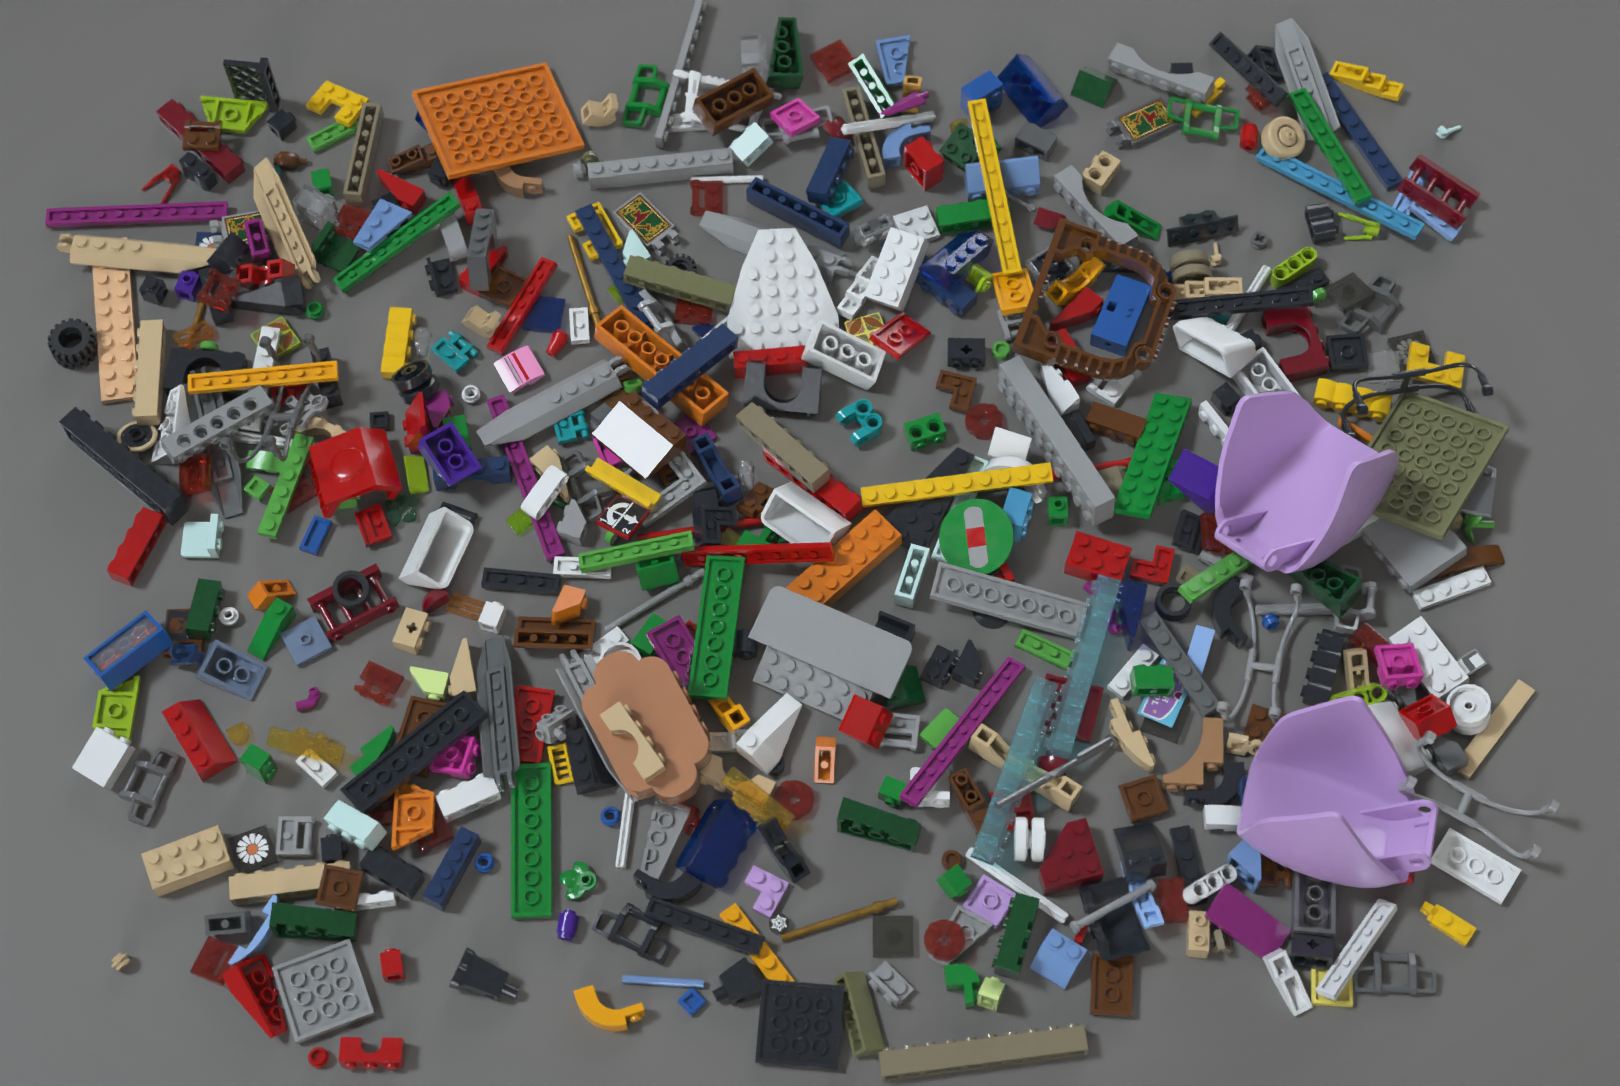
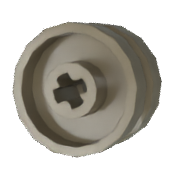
M1191 249L1173 255L1169 260L1172 284H1184L1185 281H1204L1205 277H1212L1208 253L1203 250Z

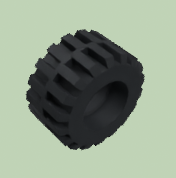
M69 318L68 321L62 320L61 324L57 323L55 329L50 330L51 335H48L49 342H47L56 362L64 368L69 366L70 369L75 367L80 369L82 365H89V361L93 362L95 359L94 355L97 356L98 342L91 326L78 318L75 321L73 318ZM81 340L77 346L65 348L69 342Z

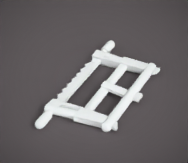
M674 70V76L689 79L688 93H685V112L681 114L682 119H684L683 123L690 121L702 123L697 115L693 114L692 109L695 98L699 97L697 96L699 83L720 86L729 80L725 81L724 78L718 79L717 76L713 78L710 75L702 76L701 73L696 71L688 73L686 71ZM771 91L774 94L773 99L780 100L782 98L781 93ZM763 110L750 116L748 126L754 122L758 124ZM735 124L728 129L744 133L748 126Z

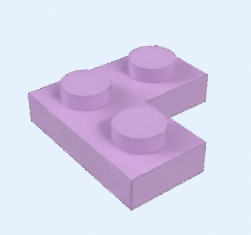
M753 865L744 881V885L760 892L752 910L771 920L789 887V882Z

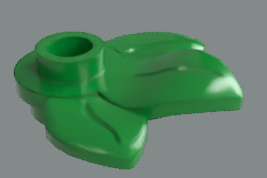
M581 861L574 862L573 870H567L559 877L560 882L568 887L565 898L568 900L579 899L586 891H591L597 886V876L589 870L586 863Z

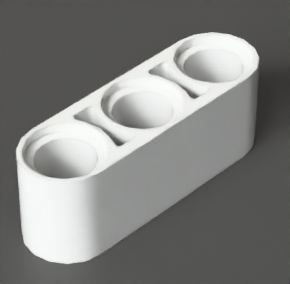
M550 465L523 501L521 510L535 520L540 519L567 483L569 475L555 465Z
M1226 864L1195 881L1183 890L1184 900L1189 904H1196L1221 889L1224 883L1230 884L1237 878L1236 869L1232 865Z

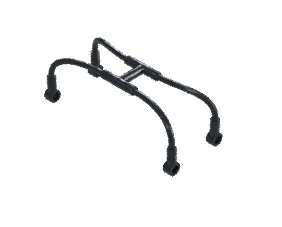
M1467 362L1452 363L1430 369L1422 368L1395 372L1391 375L1361 377L1352 384L1354 399L1342 409L1341 425L1344 433L1356 439L1355 432H1352L1349 422L1346 420V412L1352 405L1356 404L1359 416L1368 414V406L1363 402L1365 399L1381 395L1389 396L1419 391V389L1428 388L1448 389L1457 393L1465 402L1466 410L1479 415L1475 412L1472 403L1469 402L1466 395L1458 388L1447 384L1409 385L1412 377L1425 376L1429 373L1451 368L1468 367L1477 372L1483 396L1493 395V386L1488 383L1485 374L1482 373L1478 366ZM1402 379L1399 387L1386 388L1385 390L1362 396L1357 391V385L1364 381Z

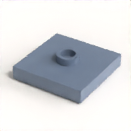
M315 616L280 633L298 667L333 649Z

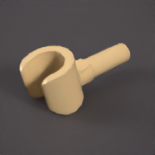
M1214 242V255L1210 256V263L1212 266H1217L1221 264L1222 256L1218 251V243Z

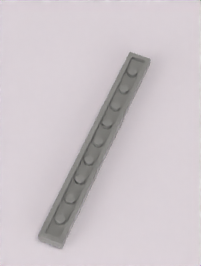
M695 0L675 70L686 71V69L690 68L691 59L689 58L690 55L694 54V41L698 40V28L703 24L702 14L707 10V2L705 0ZM674 75L655 134V145L658 148H663L664 142L668 141V127L673 125L674 118L672 114L677 111V98L681 97V85L686 81V79Z

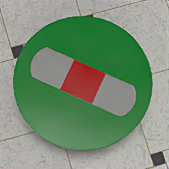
M970 499L957 504L944 518L939 532L940 549L948 564L986 575L995 573L1007 560L1014 543L1013 526L1005 511L997 504L984 499Z

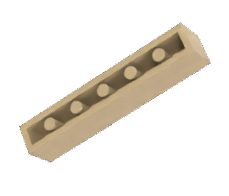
M163 319L140 321V328H137L139 344H136L138 359L135 360L137 375L134 376L136 391L133 392L135 408H132V417L136 419L138 426L161 424L167 331Z
M337 860L335 863L327 864L353 869L350 861ZM319 862L315 866L297 865L292 869L276 868L275 871L269 872L258 870L254 874L237 873L229 877L230 901L233 906L268 902L273 894L279 900L317 895L324 864L327 863Z

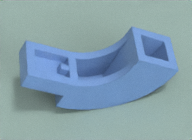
M907 123L894 129L887 136L883 144L882 164L884 169L900 166V154L904 147L921 136L926 141H931L930 126L911 128V124Z

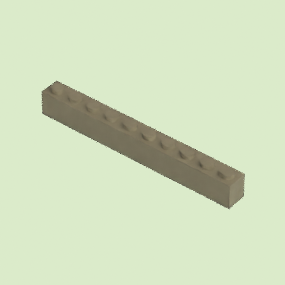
M1074 1023L1067 1025L1066 1028L1051 1026L1043 1031L1029 1029L1026 1033L1018 1034V1032L1012 1031L1006 1033L1005 1036L990 1034L982 1039L968 1037L964 1041L958 1042L955 1039L946 1040L943 1044L928 1042L920 1047L906 1045L903 1046V1049L897 1050L893 1047L884 1048L879 1052V1064L882 1081L1082 1056L1087 1055L1088 1044L1085 1026H1079V1024Z

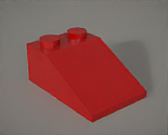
M423 392L417 394L405 412L406 420H402L403 429L407 431V436H404L405 448L409 447L410 454L421 453L418 449L419 439L431 433L430 416Z

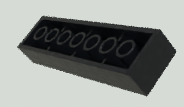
M74 407L59 421L67 438L151 509L163 514L170 525L173 526L189 511L186 506L187 501L182 496L183 493L178 487L169 485L170 482L166 477L157 475L156 470L150 464L145 465L143 459L137 453L132 454L125 443L116 441L115 435L110 431H104V427L97 420L92 421L90 419L91 416L85 410L80 411L77 407Z

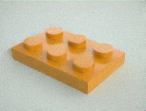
M1022 268L1021 273L1003 276L1002 272L992 273L994 277L991 281L1002 316L1026 311L1033 292L1027 268ZM1038 303L1036 304L1034 311L1038 310Z

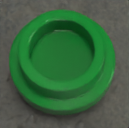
M311 302L306 307V314L310 319H319L324 315V307L319 302Z

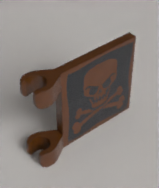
M167 609L165 631L173 643H181L182 645L195 643L199 645L198 651L203 653V640L187 638L185 626L190 609ZM170 647L162 652L164 658H171L169 655Z

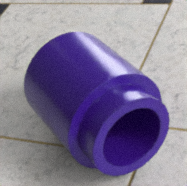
M564 910V913L559 914L556 930L558 939L573 941L577 934L579 916L576 915L575 911Z

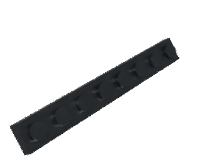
M1308 286L1173 300L1176 301L1173 312L1169 311L1168 317H1171L1170 320L1309 307L1314 306L1313 288Z

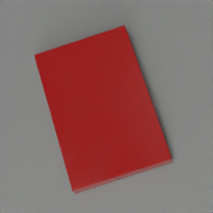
M901 312L872 333L869 340L899 360L929 338L931 332L904 312Z

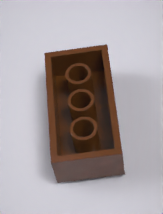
M752 68L695 98L692 109L713 137L771 106L774 94L757 70Z

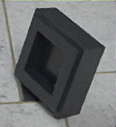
M389 411L370 412V428L390 431Z

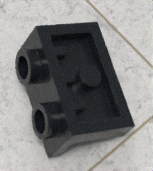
M1256 45L1248 53L1247 56L1273 80H1280L1283 77L1274 47Z
M430 257L426 258L428 265H424L427 276L431 275L432 280H429L431 291L435 290L436 297L458 292L449 258L431 262Z
M937 645L920 676V680L939 689L944 684L947 685L952 675L950 671L952 668H955L960 658L958 657L959 650L954 649V651H950Z

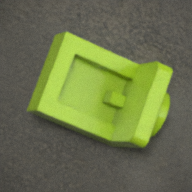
M976 263L972 266L966 280L976 287L974 292L978 294L983 291L986 292L990 288L991 280L994 276Z

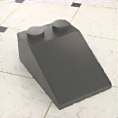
M1487 466L1460 512L1491 517L1496 483V468Z

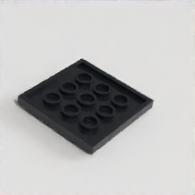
M762 979L755 1063L838 1070L845 986Z

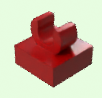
M1007 563L1002 564L999 567V573L993 576L1015 582V578Z

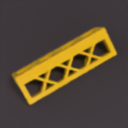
M598 457L592 467L587 465L585 468L588 475L653 512L662 497L658 492Z

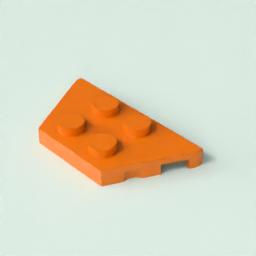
M405 784L395 792L391 843L393 851L434 832L436 798L434 792L420 789L419 786L413 784Z

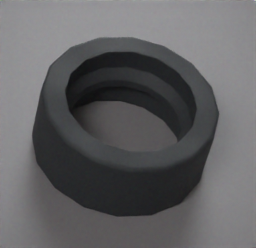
M349 570L342 572L336 577L333 582L332 591L334 599L339 605L344 608L354 609L362 606L367 601L370 588L368 580L363 574L358 571ZM346 579L358 580L363 588L361 596L353 601L344 599L339 591L343 581Z
M1168 583L1158 590L1154 602L1155 610L1164 620L1171 622L1180 621L1189 614L1192 604L1185 598L1184 608L1179 611H1170L1162 604L1163 597L1168 593H1176L1182 596L1178 592L1179 586L1182 584Z

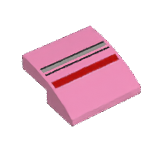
M528 345L511 352L494 363L509 392L512 394L527 384L533 385L546 375Z

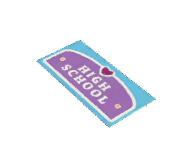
M1162 657L1160 664L1168 666V664ZM1174 673L1175 688L1171 696H1145L1137 714L1173 727L1187 695Z

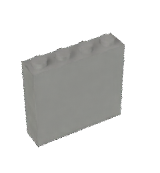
M1379 518L1362 529V541L1364 544L1374 550L1375 557L1385 563L1388 573L1395 575L1399 586L1403 590L1406 589L1409 593L1424 585L1467 554V547L1451 528L1443 541L1383 518Z

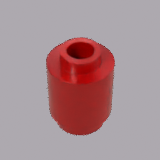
M1246 123L1241 128L1239 146L1245 151H1252L1257 148L1259 130L1256 124Z

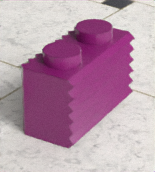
M257 218L244 221L253 262L269 259L271 254L262 219Z

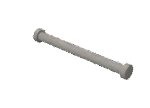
M1152 879L1147 880L1146 884L1077 922H1070L1071 930L1075 934L1080 932L1081 928L1148 891H1155L1157 889L1156 884Z

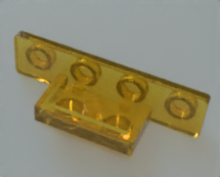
M270 727L266 743L267 746L335 765L342 764L345 746L332 743L333 739L328 738L327 734L316 732V734L309 733V729L298 727L292 731Z
M732 767L721 780L723 785L735 793L732 797L735 805L742 810L746 809L751 813L750 816L755 821L764 823L774 816L784 831L794 819L795 815L735 767Z

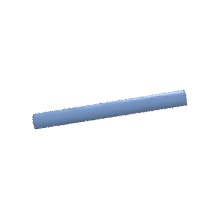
M623 975L622 983L704 988V980L631 975Z

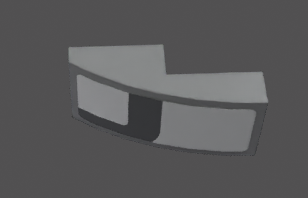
M1476 648L1456 660L1468 677L1470 675L1473 676L1488 665Z

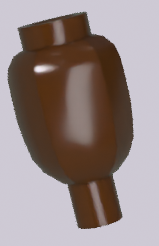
M281 151L278 155L274 154L273 165H277L280 169H295L299 165L307 164V158H299L293 152Z

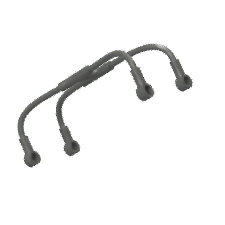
M309 333L304 334L302 343L308 346L312 354L316 356V362H321L319 349L314 343L315 337ZM262 336L259 346L264 348L269 356L273 358L276 366H281L276 352L271 345V338ZM314 383L307 385L293 413H278L284 386H279L277 400L264 428L265 432L249 456L239 458L232 447V440L227 437L221 439L219 447L226 450L230 458L238 463L250 461L263 445L270 448L274 456L280 461H286L292 432L295 431L304 401ZM275 421H290L287 428L288 432L283 456L276 445V438L269 435Z

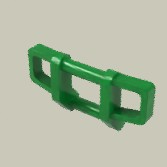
M640 64L632 81L633 87L630 98L625 105L622 119L625 127H643L647 114L661 117L662 107L670 85L658 79L659 69L656 65ZM644 71H653L652 77H641ZM640 88H655L660 91L656 106L647 102H636ZM630 112L641 113L639 120H628Z
M1176 97L1169 98L1166 110L1167 118L1182 123V135L1192 134L1211 138L1213 141L1218 140L1219 130L1234 131L1237 128L1240 114L1238 109L1222 107V105L1212 106L1193 102L1191 99L1186 100ZM1172 102L1185 104L1183 118L1171 114ZM1191 109L1214 113L1211 131L1189 127ZM1222 111L1235 115L1233 126H1219Z

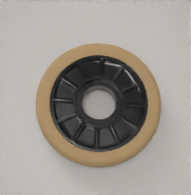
M134 421L126 424L119 430L116 441L125 443L131 453H138L154 445L158 438V432L154 425L138 426L137 422ZM135 435H142L138 439H133Z

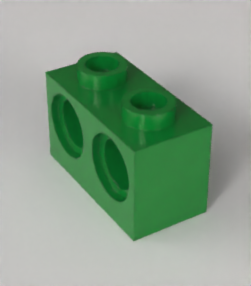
M939 412L903 423V433L911 451L922 450L928 445H937L946 440L947 431ZM931 429H937L938 431H937V432H932V431H930V430H931ZM917 434L920 435V437L915 438L913 437V435Z

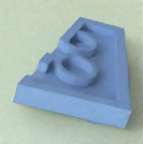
M910 35L876 41V49L886 88L903 86Z

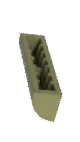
M844 972L833 979L834 985L845 986L842 1015L853 1057H864L878 1053L884 1049V1044L864 972Z

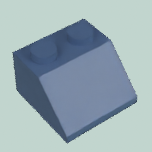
M1242 840L1229 852L1225 865H1232L1237 871V879L1254 894L1257 892L1262 879L1261 853Z
M1052 928L1039 948L1030 969L1065 990L1085 959L1087 949Z

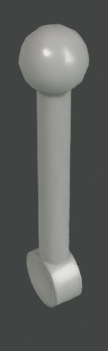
M1005 190L1006 196H1008V198L1024 205L1025 207H1027L1029 211H1033L1035 209L1034 204H1028L1010 195L1008 191Z

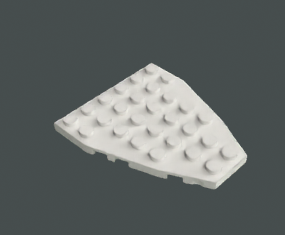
M796 228L758 230L743 263L727 319V328L738 336V345L734 351L806 345L812 327L820 319L839 328L838 314L819 268ZM734 351L729 354V359H734Z

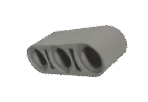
M454 212L439 223L451 262L466 258L468 253Z

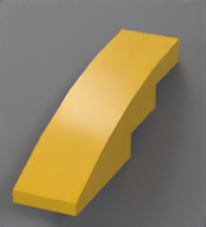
M1336 61L1329 73L1331 78L1350 87L1397 102L1405 89L1403 83L1389 81L1386 75L1371 73L1369 67Z

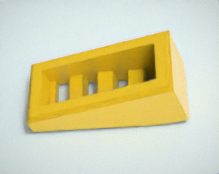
M566 743L547 747L555 786L574 782ZM564 751V754L553 757V753ZM566 758V762L557 764L554 762V760ZM558 767H568V769L556 772V768ZM569 773V777L562 779L557 777L558 775Z

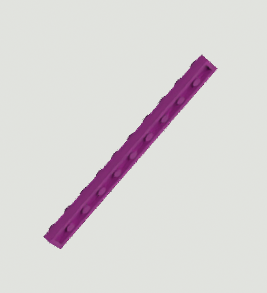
M227 201L46 208L45 225L47 228L222 221L221 217L228 216L229 204Z
M504 394L486 400L493 419L509 409ZM523 442L503 443L520 492L525 500L538 481ZM547 509L538 520L530 516L547 562L554 560L555 556H565L549 510Z
M1008 656L900 793L901 800L915 808L919 806L969 742L971 736L981 723H984L1025 670L1024 664Z

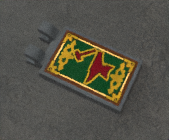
M1158 97L1116 116L1114 121L1107 123L1109 128L1106 129V132L1111 136L1121 131L1122 134L1116 136L1118 140L1115 142L1116 147L1121 149L1130 144L1133 148L1179 127V122L1166 117L1167 104L1162 97Z

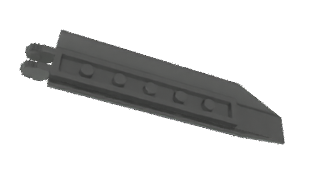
M202 367L201 373H208L207 368ZM195 370L190 371V374H197ZM181 384L184 385L190 423L225 405L222 392L189 395L188 384ZM215 424L213 427L219 429L222 428L223 425ZM199 433L197 436L203 438L206 434ZM226 435L225 437L230 438L232 440V447L235 450L232 435ZM218 442L217 444H210L205 447L201 453H198L204 484L223 517L227 519L243 514L241 470L239 463L230 458L226 450L219 447L220 442Z
M504 635L485 640L475 671L477 703L489 716L479 724L483 777L496 778L498 790L505 791L504 776H507L510 788L517 786L514 773L520 768L512 666Z

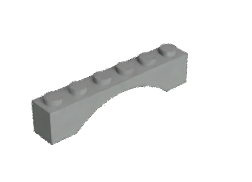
M1120 43L1116 44L1108 57V69L1114 73L1126 75L1131 79H1137L1147 85L1159 87L1164 91H1170L1197 103L1206 104L1215 89L1214 77L1200 72L1172 74L1159 71L1146 64L1136 54L1134 48Z
M1072 165L1054 175L1053 186L1055 191L1064 196L1065 201L1075 208L1077 214L1086 220L1090 228L1102 232V237L1111 238L1114 241L1122 242V244L1133 246V248L1138 246V234L1127 223L1118 222L1102 215L1089 203L1083 190L1082 175Z

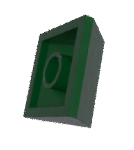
M1085 66L1079 70L1070 95L1103 108L1118 79Z

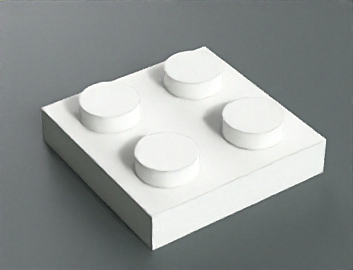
M927 205L893 216L894 224L899 230L923 237L928 242L940 238V233Z

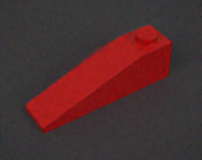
M264 953L238 963L222 974L231 994L271 1039L288 1031L283 1009L279 1006L277 1000L279 992L274 987L273 979L275 976Z

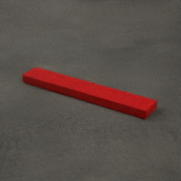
M543 257L539 259L487 344L488 350L504 355L558 267L556 262Z

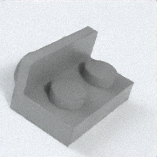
M886 961L873 973L870 972L868 974V984L875 991L879 990L883 994L882 997L889 1005L893 1004L896 1008L914 992V988Z

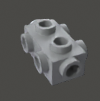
M559 705L555 707L553 713L542 715L541 721L537 722L536 737L547 744L555 743L558 739L560 741L565 740L566 735L564 733L572 731L577 727L575 710Z

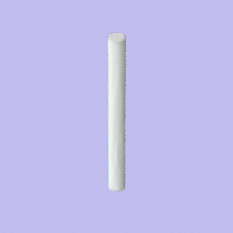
M763 175L691 177V184L751 183L755 177L763 180Z

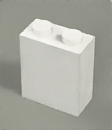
M105 726L104 729L96 727L72 768L100 786L112 789L136 748L130 745V740L123 736L119 739L114 735L115 731Z

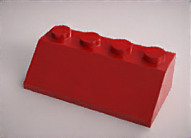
M200 699L180 701L161 711L202 782L237 762Z

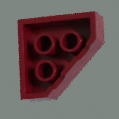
M1086 818L1066 823L1041 866L1038 878L1044 896L1102 881L1104 872Z

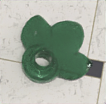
M398 494L394 500L386 499L385 504L388 509L386 518L392 526H397L401 520L408 523L416 521L417 514L413 507L419 503V499L412 494L402 496Z

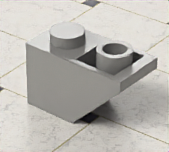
M571 499L570 504L565 506L563 521H559L557 532L560 540L581 546L588 531L587 523L576 500Z

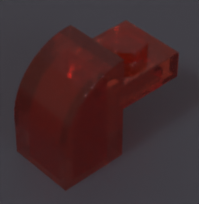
M1251 84L1245 88L1249 93L1245 99L1258 111L1264 110L1272 104Z

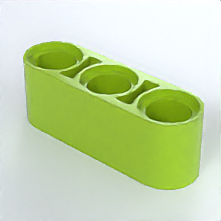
M1305 247L1276 266L1272 271L1271 286L1278 289L1311 270L1316 262L1317 251L1313 247Z
M1369 683L1334 694L1328 701L1355 696L1357 693H1360L1361 698L1367 705L1384 701L1387 697V690L1378 683ZM1379 687V696L1373 697V690Z

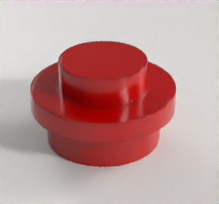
M316 1047L309 1052L308 1061L311 1066L322 1068L328 1063L329 1054L326 1049Z

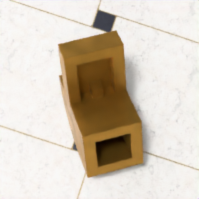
M905 75L902 99L914 91L921 93L922 77ZM920 106L902 112L907 114L918 113Z

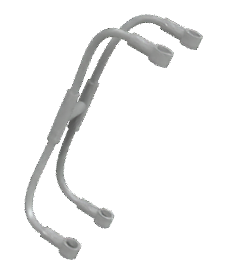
M1241 579L1239 589L1243 590V594L1246 597L1252 628V645L1249 649L1245 671V684L1233 712L1229 715L1230 704L1224 701L1218 702L1217 712L1221 713V717L1225 721L1232 720L1239 712L1245 700L1249 684L1252 682L1253 671L1273 672L1271 682L1272 707L1269 709L1268 717L1272 719L1275 725L1281 716V709L1277 707V685H1279L1282 670L1283 651L1300 609L1303 586L1297 583L1291 584L1290 594L1294 596L1296 604L1282 637L1279 651L1276 653L1275 664L1255 662L1257 654V629L1251 600L1252 581Z
M1428 730L1424 737L1418 740L1416 746L1418 755L1436 775L1451 784L1453 788L1464 793L1458 810L1447 804L1444 805L1433 799L1406 791L1408 788L1413 789L1417 783V779L1411 775L1399 785V793L1417 800L1425 799L1434 802L1442 811L1472 828H1477L1505 851L1517 858H1537L1541 852V847L1536 844H1532L1522 854L1518 853L1478 824L1476 820L1465 815L1469 802L1473 798L1482 804L1485 803L1504 812L1526 816L1547 814L1549 812L1555 813L1560 803L1550 799L1548 804L1539 810L1513 809L1492 802L1487 797L1459 781L1450 779L1439 771L1422 751V746L1426 744L1431 745L1436 738V734Z

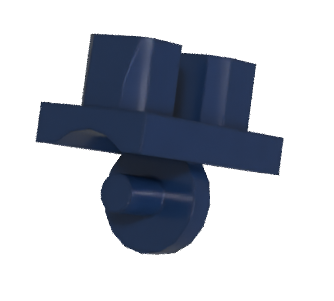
M175 643L169 648V655L172 658L169 664L172 666L202 664L204 653L198 651L199 645L195 643L187 645Z

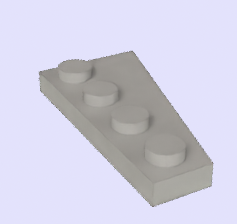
M655 796V805L652 811L650 830H648V840L644 850L641 871L660 882L692 814V809L680 804H666Z

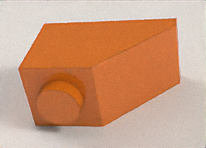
M288 579L258 581L247 596L255 610H268L276 597L287 601L295 597L296 592Z
M568 585L563 586L552 610V625H558L580 617L583 609L586 610L589 599L586 598V590Z
M817 736L814 782L834 784L836 737Z

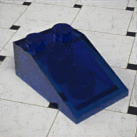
M1125 579L1124 585L1119 586L1115 604H1119L1118 615L1127 651L1131 652L1148 584Z

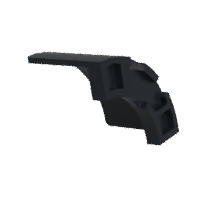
M1125 877L1078 887L1084 913L1087 912L1088 915L1129 893ZM1132 901L1089 924L1092 938L1096 939L1097 951L1103 962L1150 950V946L1140 928Z

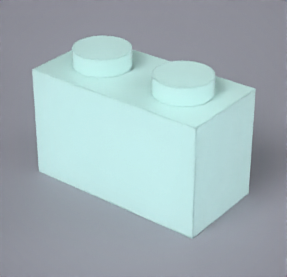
M754 122L745 129L739 138L732 142L729 148L749 167L773 141Z

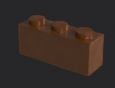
M1094 401L1086 418V423L1092 433H1099L1109 439H1117L1131 446H1136L1147 421L1145 418Z

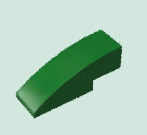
M392 725L360 748L363 756L349 766L354 777L391 749L396 737V732Z

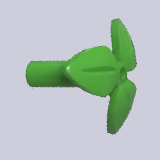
M1464 513L1462 526H1466L1464 528L1465 537L1470 543H1474L1472 529L1494 528L1495 522L1481 521L1483 516L1473 514L1468 516V513Z

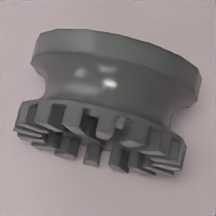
M1255 232L1251 238V246L1254 249L1256 248V250H1263L1267 246L1268 237L1263 232ZM1259 238V240L1263 241L1262 243H1260L1259 241H1256V239Z

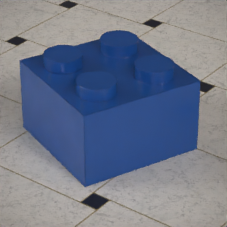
M989 70L961 87L960 108L970 118L967 102L986 98L988 112L998 109L1002 104V82Z

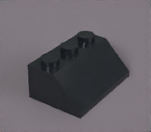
M586 728L565 732L577 795L615 787V779L604 765Z

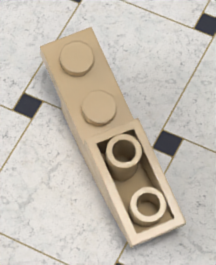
M1118 698L1110 700L1109 709L1114 718L1109 723L1112 735L1117 737L1120 748L1136 765L1146 772L1152 773L1156 761L1153 753L1148 751L1146 736H1142L1140 730L1134 732L1131 721L1126 719L1124 704H1120Z

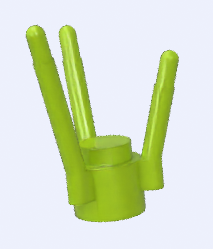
M1338 212V215L1364 224L1363 233H1366V235L1347 236L1343 238L1344 240H1372L1373 236H1378L1379 222L1368 221L1354 215Z

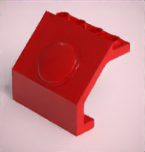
M357 427L308 446L311 454L308 457V465L311 469L312 480H314L316 494L318 495L320 509L324 518H331L342 502L365 493L381 490L386 492L387 499L394 500L402 489L388 438L383 429Z

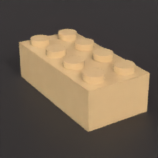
M218 825L141 854L152 890L157 897L234 869L223 832Z

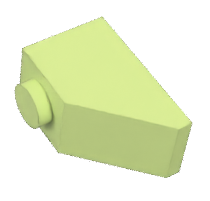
M411 666V675L425 697L429 700L446 702L448 694L447 685L451 683L449 673Z
M985 977L978 993V1006L997 1011L1005 989V984L1002 983V980L996 977Z

